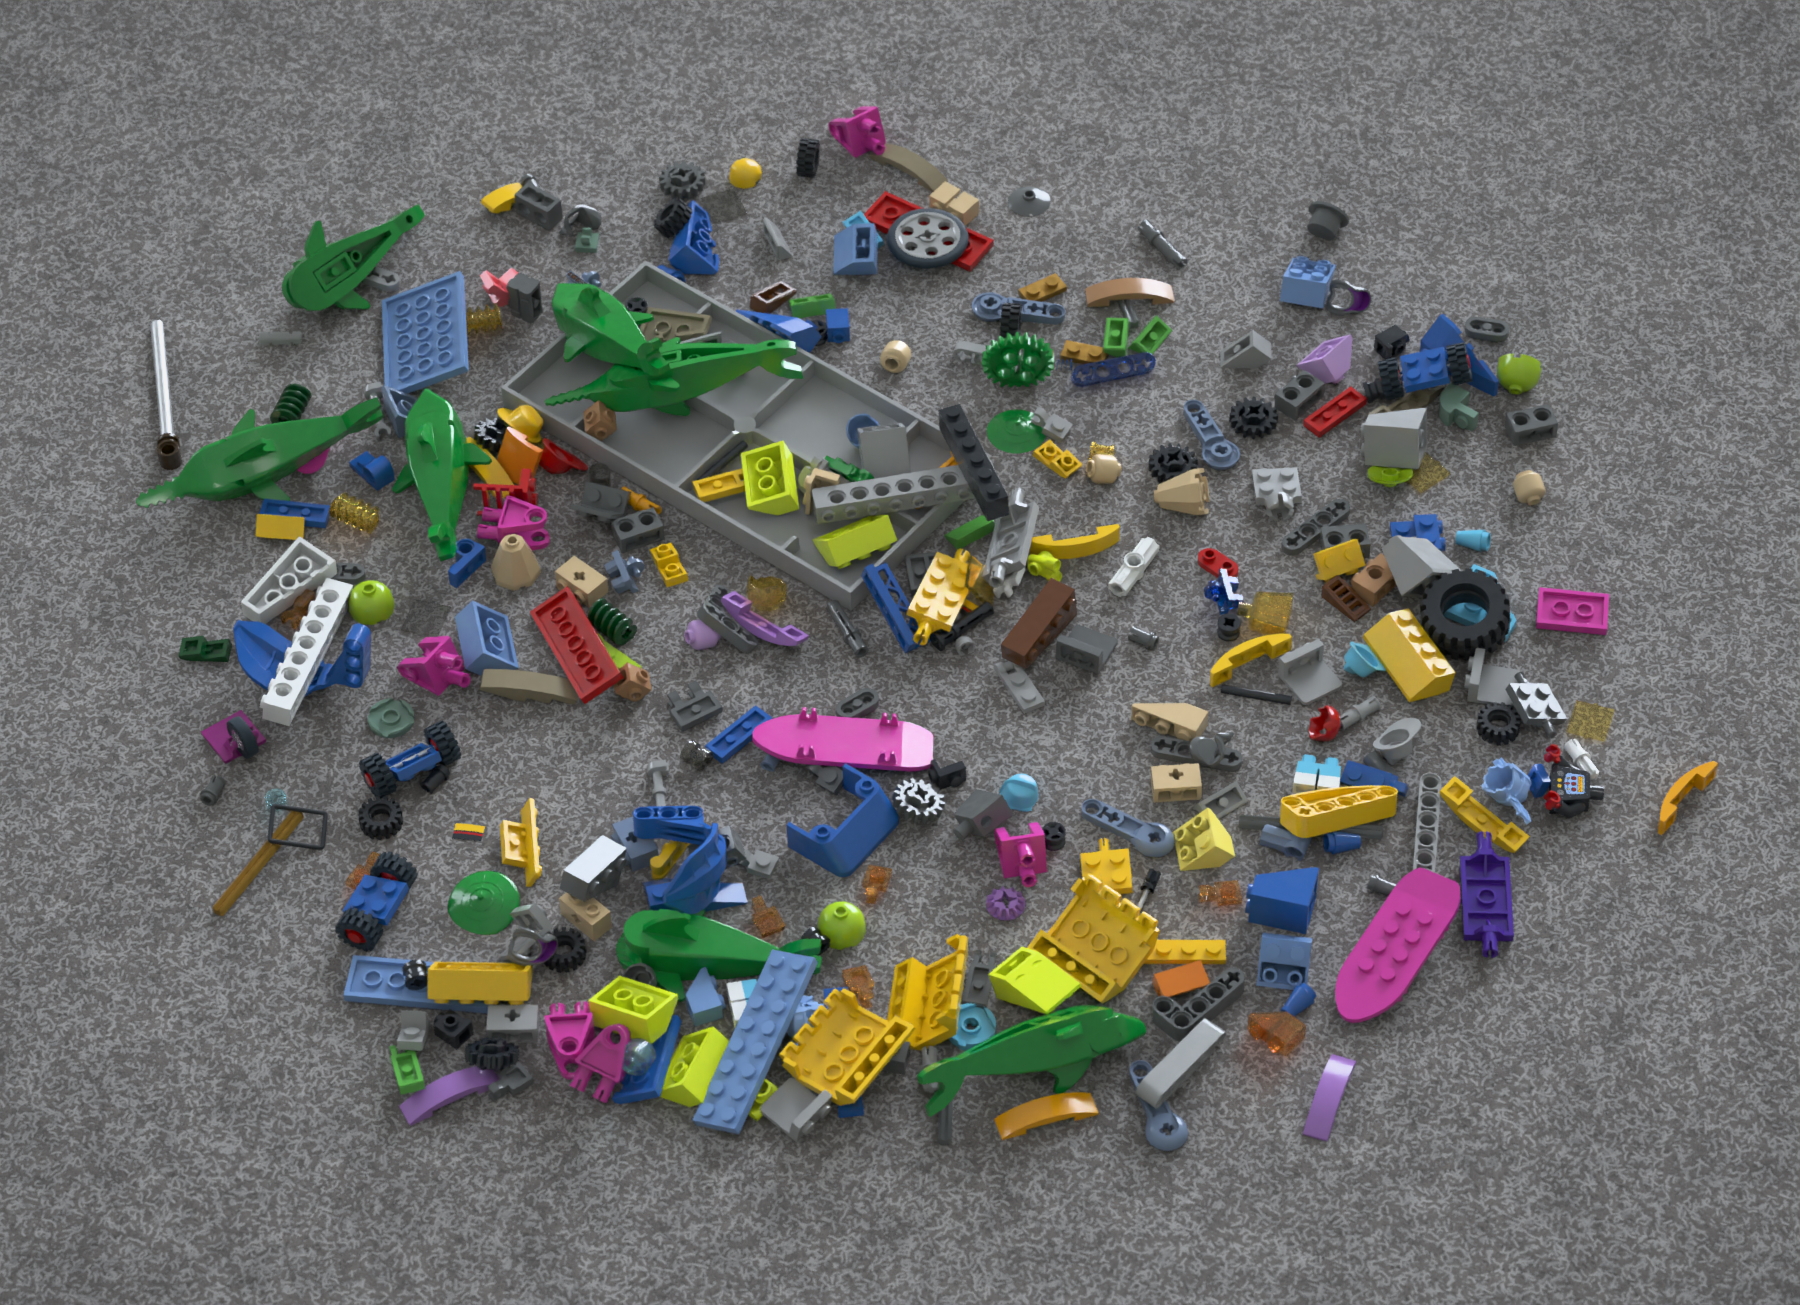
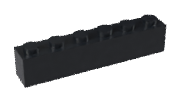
M957 404L938 410L939 429L986 520L991 521L1008 516V495L961 405Z

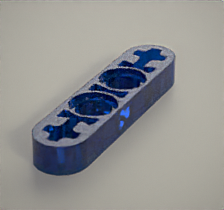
M1142 352L1079 365L1074 368L1071 374V381L1075 386L1084 387L1147 374L1154 369L1156 359L1151 353ZM1143 359L1146 362H1150L1148 368H1145V365H1138L1137 371L1134 370L1135 365L1140 364ZM1122 362L1127 363L1130 366V371L1127 373L1121 372L1118 369V364ZM1097 368H1107L1109 375L1100 377L1097 374ZM1090 369H1092V375L1086 376L1084 381H1081V378H1076L1079 372L1082 375H1087L1090 373Z

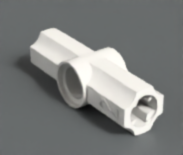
M1149 537L1142 538L1135 549L1125 555L1123 565L1108 584V589L1114 595L1119 597L1126 596L1136 581L1143 577L1145 569L1159 552V545L1154 539Z

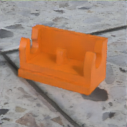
M1201 960L1154 974L1152 985L1158 997L1167 996L1170 998L1199 988L1203 989L1210 981Z

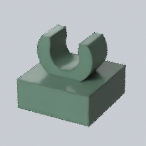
M583 228V232L577 233L575 252L597 253L599 233H592V228Z

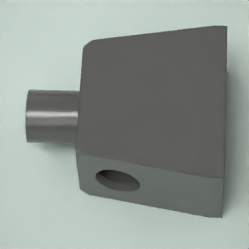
M976 789L955 812L954 816L959 825L953 832L962 841L970 834L984 837L1012 816L1013 812L1002 795Z

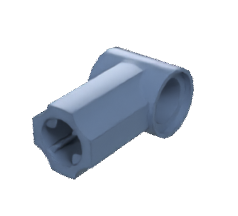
M1266 824L1262 830L1260 845L1283 851L1286 857L1292 856L1301 861L1305 856L1312 837L1300 838L1288 830Z

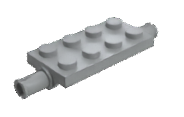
M1015 488V490L1012 489L1008 502L1009 515L996 519L982 575L985 581L989 582L994 588L1003 585L1005 575L1014 571L1018 572L1026 566L1039 506L1035 501L1029 504L1023 503L1025 491L1022 488Z

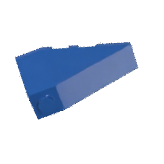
M692 200L688 205L693 211L691 218L688 219V223L684 224V228L680 229L679 233L675 236L670 248L669 262L675 269H679L684 274H716L719 268V256L716 253L712 254L711 247H716V243L714 240H711L708 234L712 232L709 214Z
M744 310L735 311L783 339L795 342L797 347L808 353L812 351L822 337L816 330L817 326L810 320L803 321L797 317Z
M1441 314L1421 339L1420 352L1444 347L1448 361L1446 346L1464 342L1459 336L1462 332L1449 318ZM1470 343L1465 344L1473 382H1468L1467 384L1493 397L1496 396L1499 380L1483 360L1478 361L1473 352V346Z
M673 878L643 882L649 910H674L663 905L662 894ZM720 882L719 892L705 908V912L748 904L743 883Z

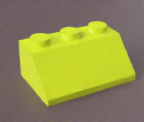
M784 441L741 453L746 501L749 510L777 516L799 510L793 456Z
M880 514L867 516L812 539L828 565L838 567V569L851 565L850 561L856 558L863 560L870 557V552L877 549L879 552L892 547L891 543L898 541L889 516Z
M619 975L588 1001L590 1013L593 1014L594 1026L604 1029L610 1025L622 1024L629 1029L632 1039L651 1045L667 1031L678 1001V994Z
M714 1026L683 1036L671 1057L660 1097L687 1107L703 1103L710 1081L729 1040Z

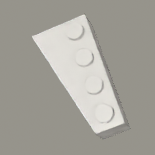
M299 536L241 601L243 615L252 621L268 623L318 588L319 585L321 586L326 578L335 576L337 574L336 560Z

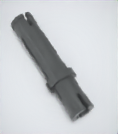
M1148 220L1140 223L1141 226H1138V231L1148 239V243L1151 246L1154 245L1177 270L1186 266L1185 264L1188 263V260L1164 237L1162 231L1157 230Z
M831 601L827 604L826 609L843 634L844 642L850 645L856 657H864L869 649L863 642L860 631L853 626L849 617L840 606L839 601Z

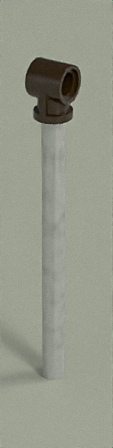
M155 320L151 322L150 328L161 433L157 439V454L160 466L163 469L174 470L182 464L179 437L174 434L164 325L162 321Z

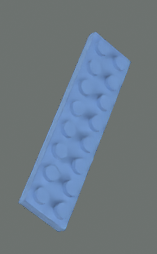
M778 950L771 951L710 1081L704 1102L700 1103L693 1118V1122L697 1126L735 1134L740 1133L818 964L814 957Z

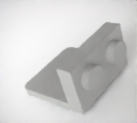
M1320 639L1306 643L1302 647L1279 657L1278 676L1303 705H1309L1342 688L1340 679L1323 661L1324 644Z
M1476 648L1474 657H1469L1468 670L1472 671L1471 675L1466 674L1464 688L1469 689L1467 701L1489 705L1497 702V706H1500L1501 702H1503L1505 707L1509 704L1514 707L1505 689L1509 683H1518L1514 676L1520 671L1483 664L1485 649Z
M536 903L517 907L510 913L521 928L533 930L541 936L547 934V931L553 927L546 917V911ZM520 936L515 941L513 951L526 956L531 951L530 946L538 942L532 938ZM508 948L498 956L501 961L509 959Z
M789 1078L761 1106L760 1111L762 1115L797 1142L804 1134L807 1135L811 1132L815 1123L820 1118L823 1119L830 1112L833 1095L824 1089L816 1096L795 1078Z

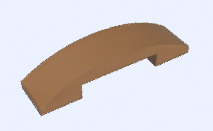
M1120 278L1100 282L1085 288L1087 307L1109 306L1110 300L1152 299V305L1174 303L1172 286L1153 279Z

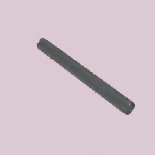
M1245 814L1239 817V828L1263 830L1264 826L1268 824L1287 830L1280 824V817ZM1361 824L1337 830L1339 832L1359 834L1360 838L1378 840L1383 838L1382 825Z

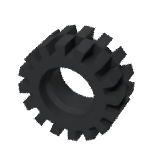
M801 138L796 160L797 176L815 178L820 159V141L818 139Z
M679 197L671 199L669 204L666 203L664 208H661L659 211L660 213L656 215L657 219L654 220L653 226L666 238H672L674 234L677 235L679 230L684 228V224L688 223V219L691 218L693 212L692 208Z
M1021 303L1002 304L1000 336L1004 339L1007 338V333L1015 336V333L1018 332L1020 335Z
M1493 702L1492 707L1489 704L1485 705V709L1482 707L1480 713H1478V735H1482V740L1484 741L1489 739V744H1493V741L1497 742V746H1501V742H1504V745L1509 744V740L1513 742L1515 737H1518L1520 731L1521 717L1518 715V711L1516 709L1512 710L1513 706L1510 704L1505 707L1503 702H1501L1500 706H1497V702ZM1493 720H1502L1506 722L1508 726L1498 728L1492 726L1490 722Z
M375 796V801L370 798L368 799V804L364 802L362 808H359L360 828L364 835H369L371 839H374L375 836H377L378 840H382V836L389 839L390 834L395 836L397 830L400 831L402 828V810L398 802L395 803V799L391 798L388 800V796L380 799V796ZM377 814H387L390 816L389 819L383 822L372 821V818Z
M562 927V931H558V928L553 929L554 934L552 935L557 938L558 947L568 945L572 947L573 951L565 955L554 953L544 964L546 967L549 965V969L552 971L556 968L558 973H561L562 969H565V973H568L571 967L573 970H576L577 964L581 966L583 960L586 959L584 937H581L579 931L575 933L573 928H570L569 931H566V927Z

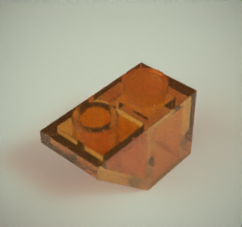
M1288 1012L1251 1013L1248 1016L1247 1029L1251 1036L1255 1039H1262L1275 1053L1280 1052L1286 1057L1305 1039L1306 1025Z

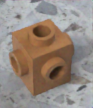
M598 400L583 412L585 432L599 441H603L617 430L615 411L607 409L601 401Z
M628 662L619 669L624 678L614 684L616 694L636 702L652 690L650 676L646 670Z

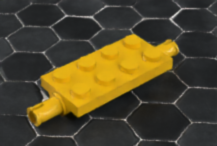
M958 549L954 558L940 552L936 553L906 614L915 618L918 623V629L913 636L915 643L918 644L920 638H922L920 645H926L930 634L939 629L950 632L980 568L967 563L970 558V553L967 550L961 555L963 549Z

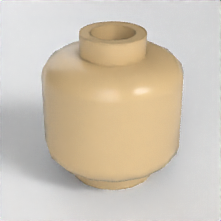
M893 340L884 347L880 355V363L889 372H902L911 359V350L904 342Z
M1105 454L1094 455L1091 460H1088L1086 466L1087 476L1096 484L1114 483L1117 477L1121 475L1122 470L1121 464L1118 463L1115 456Z
M1532 470L1519 473L1513 482V488L1518 501L1528 503L1529 506L1540 503L1541 498L1546 493L1541 476Z

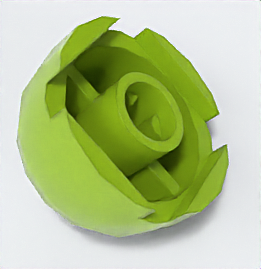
M1513 354L1502 355L1498 359L1497 379L1512 394L1519 395L1528 392L1539 382L1542 370L1541 363L1534 357L1521 354L1520 358L1513 357Z
M363 581L357 584L349 595L348 608L350 615L356 622L361 624H377V622L387 620L394 612L395 603L391 590L379 581Z
M845 901L829 904L821 911L817 921V928L821 931V935H826L830 939V948L838 950L858 945L866 933L865 918L861 910L852 903Z

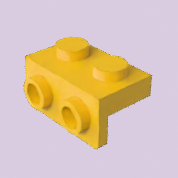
M1352 539L1313 554L1319 574H1316V578L1318 580H1325V583L1336 575L1359 572L1358 568L1365 566L1358 539Z

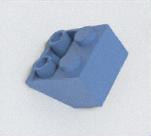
M875 223L852 224L834 235V275L877 274L878 235Z
M1263 933L1256 986L1294 990L1297 985L1307 984L1312 938Z

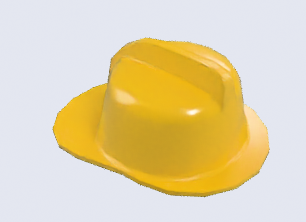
M521 405L514 411L507 408L498 409L497 414L513 429L528 436L527 441L531 443L540 442L541 435L539 432L543 426V419L533 407Z

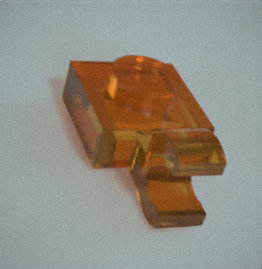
M306 589L301 596H298L294 602V609L282 613V624L292 619V628L298 627L303 616L307 617L310 602L316 600L315 593Z
M373 851L369 855L365 866L358 864L345 880L346 886L355 890L365 874L370 875V869L380 854Z
M868 865L863 880V888H866L865 895H867L866 903L875 904L879 891L887 892L892 876L891 868Z
M1238 880L1214 882L1213 887L1210 885L1199 886V903L1216 901L1218 907L1242 904Z
M761 895L752 898L754 904L752 908L755 911V914H752V920L762 938L785 930V923L775 906L767 908Z
M866 965L842 970V979L846 987H848L850 992L858 993L861 1006L865 1009L872 1007L870 999L874 998L872 992L874 981Z

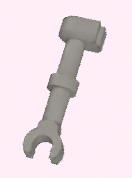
M375 382L366 385L363 389L365 398L368 400L375 397L378 400L383 398L381 389L383 384ZM381 406V411H382V413H383V415H384V414H385L384 408H383V406ZM384 418L376 423L377 428L374 433L377 441L380 440L379 435L381 433L388 434V438L392 437L391 428L386 426Z
M666 760L652 761L647 765V774L653 777L654 788L652 789V795L656 800V806H666L665 797L667 796V791L663 786L662 777L669 775V766Z

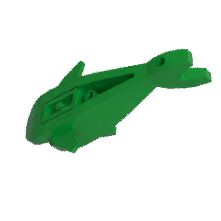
M417 204L402 211L384 224L327 245L322 223L318 220L315 221L305 242V256L293 263V269L284 276L282 281V291L286 301L295 308L311 312L326 309L332 304L342 309H369V302L353 289L373 270L397 239L424 218L425 214L420 205Z
M668 909L637 912L626 921L624 933H622L616 944V955L624 970L632 964L644 963L649 965L656 974L657 986L660 989L678 994L679 1002L685 1001L681 980H695L700 969L706 967L709 976L714 975L715 980L756 976L761 974L772 950L814 957L818 964L813 975L820 973L822 957L817 956L820 953L821 939L796 940L778 948L738 929L703 917L705 909L696 914H681L678 911Z

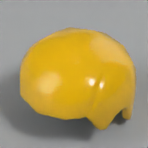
M748 158L735 161L730 168V183L741 189L754 187L756 182L761 180V166L756 161Z

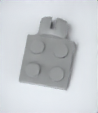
M1297 468L1252 469L1256 505H1264L1267 515L1276 522H1278L1277 513L1282 514V521L1288 520L1294 512L1293 504L1301 503L1302 501Z

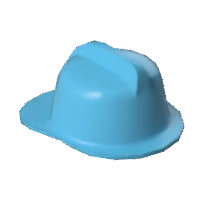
M1350 642L1351 647L1344 656L1346 662L1344 665L1345 671L1350 674H1357L1363 678L1376 670L1386 671L1368 645Z
M1016 774L1005 780L999 790L1000 795L1004 797L1010 809L1028 812L1032 810V807L1038 800L1037 784L1032 777L1026 774Z

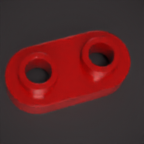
M1206 548L1199 552L1198 564L1201 568L1221 581L1229 582L1237 578L1238 565L1234 561L1212 548Z

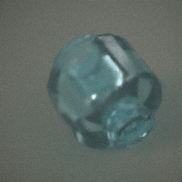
M631 1039L626 1044L623 1070L630 1075L640 1076L645 1074L655 1062L656 1052L654 1047L644 1039Z

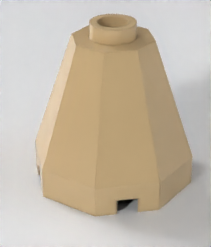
M1204 468L1189 470L1157 485V490H1154L1155 503H1159L1160 508L1193 515L1209 513V508L1204 509V502H1209L1208 481L1206 476H1201V473L1205 472Z
M511 534L502 539L491 565V571L496 584L513 591L523 586H532L541 573L535 554L522 536Z

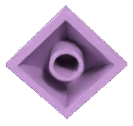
M1351 335L1324 341L1296 366L1324 383H1338L1344 378L1343 374L1350 369Z

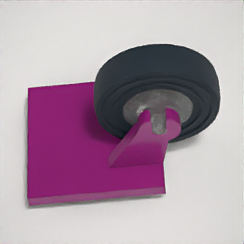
M242 710L201 731V735L225 764L241 755L246 759L253 757L259 752L258 746L266 742L264 736Z

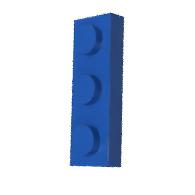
M264 498L259 514L305 517L304 526L326 528L331 515V506Z
M755 705L706 744L705 751L723 764L753 740L752 733L758 725L771 720L772 717Z

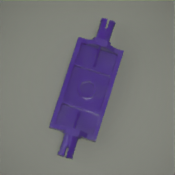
M1483 831L1476 834V852L1471 856H1460L1463 940L1482 941V955L1489 958L1488 951L1491 950V958L1498 956L1497 941H1513L1514 938L1509 857H1499L1494 853L1491 841L1492 834L1486 831V838L1484 839Z

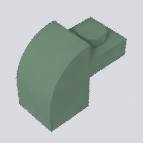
M1450 383L1441 393L1439 418L1448 427L1455 422L1460 428L1473 431L1478 424L1479 412L1468 407L1470 392L1453 383Z

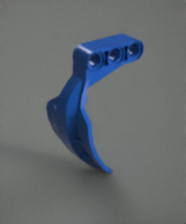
M237 620L233 627L238 662L242 670L253 682L268 691L269 683L272 678H276L278 665L285 661L286 649L292 647V642L264 623ZM358 623L351 626L343 643L342 653L333 665L330 663L325 664L322 660L305 696L313 691L321 690L334 684H341L351 688H360L363 685L371 667V631L367 626Z
M647 806L636 808L633 811L634 835L637 838L667 839L701 845L681 864L678 872L662 894L663 905L681 914H696L702 911L718 894L720 878L725 871L727 863L726 842L724 837L718 833V824L712 823V827L705 824L703 809L698 806Z

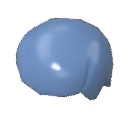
M865 413L852 417L846 426L847 437L851 444L859 449L857 428L879 426L878 421Z

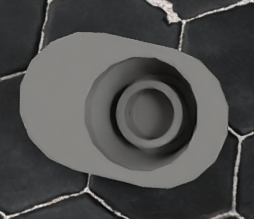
M1405 718L1393 723L1373 742V747L1381 751L1390 765H1394L1412 753L1413 737L1421 729V722L1416 718Z

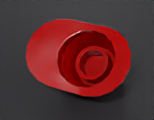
M543 438L542 441L545 446L539 465L547 472L562 474L572 467L583 471L588 469V466L577 456L560 448L551 440Z

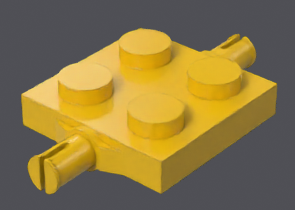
M1101 838L1098 841L1100 851L1080 853L1082 879L1090 873L1103 882L1102 888L1107 885L1119 894L1133 893L1129 848L1109 850V840L1104 838L1105 846H1103V839Z

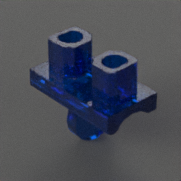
M1220 568L1218 578L1210 580L1203 592L1207 599H1213L1214 602H1217L1220 615L1228 613L1230 609L1241 608L1244 599L1242 594L1233 593H1236L1238 589V578L1228 576L1227 570Z

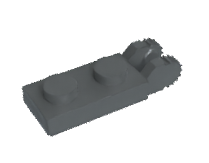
M975 951L974 959L970 964L962 1005L972 1003L976 1004V1007L987 1008L992 988L988 974L995 969L996 952H991L987 965L980 964L982 961V951Z

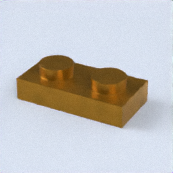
M1054 273L1018 289V294L1025 300L1043 302L1067 291V286Z
M1066 340L1060 360L1066 361L1068 359V362H1070V359H1072L1073 363L1103 369L1108 354L1103 352V347Z

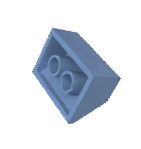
M471 601L455 616L465 669L482 675L484 669L515 670L519 668L508 616L475 601Z

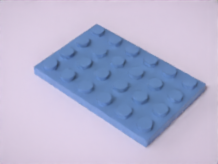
M460 271L382 300L384 380L386 386L408 394L469 371L464 276Z

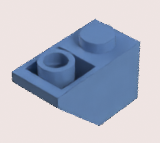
M706 967L700 969L686 993V1006L694 1026L723 1018L722 1009L726 1008L722 994L717 995L716 990L718 988L714 975L709 976Z

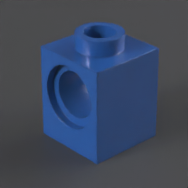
M848 308L826 309L828 342L842 343L850 341Z

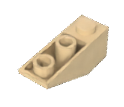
M1134 703L1132 705L1131 720H1134L1140 726L1152 727L1160 734H1169L1181 740L1191 741L1193 738L1201 736L1208 725V711L1188 703Z

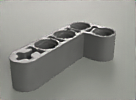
M1238 968L1225 970L1182 1007L1167 996L1155 998L1152 1004L1153 1023L1172 1039L1181 1042L1204 1018L1212 1021L1242 996L1245 983L1244 973Z

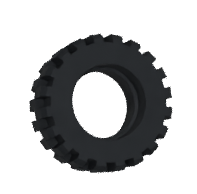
M1465 568V571L1454 569L1451 574L1445 572L1439 575L1438 581L1434 579L1422 595L1423 600L1420 602L1421 626L1443 656L1448 654L1451 655V659L1459 660V658H1465V661H1469L1470 656L1474 657L1476 648L1485 649V653H1493L1497 650V644L1502 645L1505 641V635L1509 633V597L1505 594L1503 585L1497 584V579L1492 575L1487 577L1484 571L1478 570V572H1473V569ZM1460 603H1473L1482 607L1487 612L1483 620L1471 626L1455 625L1443 616L1449 608Z

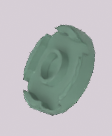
M388 698L377 702L371 707L367 721L370 730L377 736L396 738L404 735L412 728L415 715L411 705L401 699L394 701L393 698Z

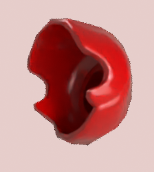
M1326 705L1323 708H1318V711L1321 712L1320 716L1312 717L1310 720L1309 737L1312 740L1321 742L1331 741L1340 730L1341 720L1338 711L1332 706ZM1325 728L1327 732L1321 734L1319 731Z

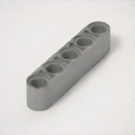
M1204 1018L1140 1082L1135 1094L1154 1108H1159L1216 1050L1214 1047L1219 1042L1222 1043L1227 1032Z

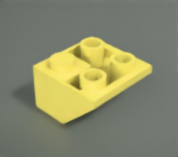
M1206 808L1173 832L1180 871L1221 867L1235 857L1231 836L1209 808Z

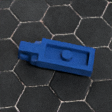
M1350 760L1347 761L1340 779V784L1346 786H1391L1398 790L1397 795L1406 797L1409 789L1407 784L1398 781V776Z

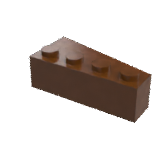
M1050 578L1001 643L1002 658L1024 669H1027L1034 663L1038 656L1077 615L1075 589Z

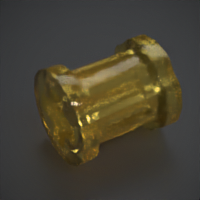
M1093 441L1089 460L1096 454L1115 456L1116 446L1114 444H1111V446L1100 445Z

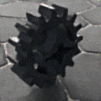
M1255 396L1252 397V400H1248L1245 397L1243 403L1236 401V406L1231 407V412L1229 413L1230 427L1236 428V434L1242 432L1244 438L1248 435H1251L1252 439H1255L1256 435L1264 438V433L1271 435L1272 429L1276 430L1278 423L1277 408L1272 407V402L1264 403V398L1257 401Z
M486 418L485 422L479 421V424L475 425L473 439L477 440L476 444L482 445L483 449L490 448V452H499L506 429L511 426L502 419L494 418V421Z
M1169 443L1167 448L1160 445V451L1154 449L1153 455L1149 456V471H1151L1152 478L1157 477L1158 483L1163 480L1168 481L1189 470L1197 469L1198 459L1195 458V452H1189L1188 446L1182 449L1179 443L1176 447Z
M481 1038L480 1041L476 1040L474 1043H468V1046H465V1062H470L469 1065H477L482 1070H503L504 1067L508 1068L510 1064L516 1065V1062H519V1046H514V1043H507L503 1038Z

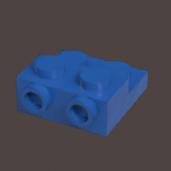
M1437 514L1414 515L1413 521L1390 522L1391 538L1401 535L1402 537L1428 539L1440 551H1445V538L1440 537V534L1443 533L1442 520H1437Z

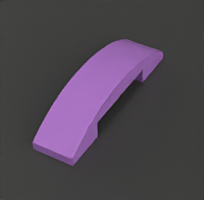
M735 591L723 596L721 599L726 610L741 626L765 641L784 646H796L808 640L809 635L791 624L781 629L751 611L750 608L753 602Z
M1334 1054L1331 1055L1317 1087L1303 1135L1328 1141L1344 1091L1356 1064L1355 1060Z
M477 1066L466 1068L425 1086V1089L417 1091L404 1101L399 1108L411 1126L433 1116L432 1111L476 1091L478 1094L488 1091V1086L493 1082L499 1081L493 1069L482 1070Z

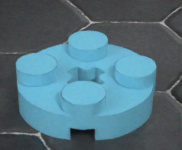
M967 1003L961 1005L957 1033L949 1038V1040L959 1049L966 1051L994 1036L996 1020L993 1013L986 1007L984 1009L976 1007V1004ZM971 1023L972 1026L977 1025L974 1030H968L967 1024Z

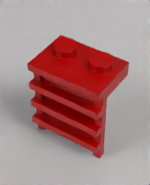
M522 468L519 485L478 483L473 485V490H482L483 505L487 508H490L488 490L495 491L497 509H503L504 506L502 491H509V496L537 506L538 494L534 493L536 490V478H532L531 469ZM477 511V516H482L483 511Z

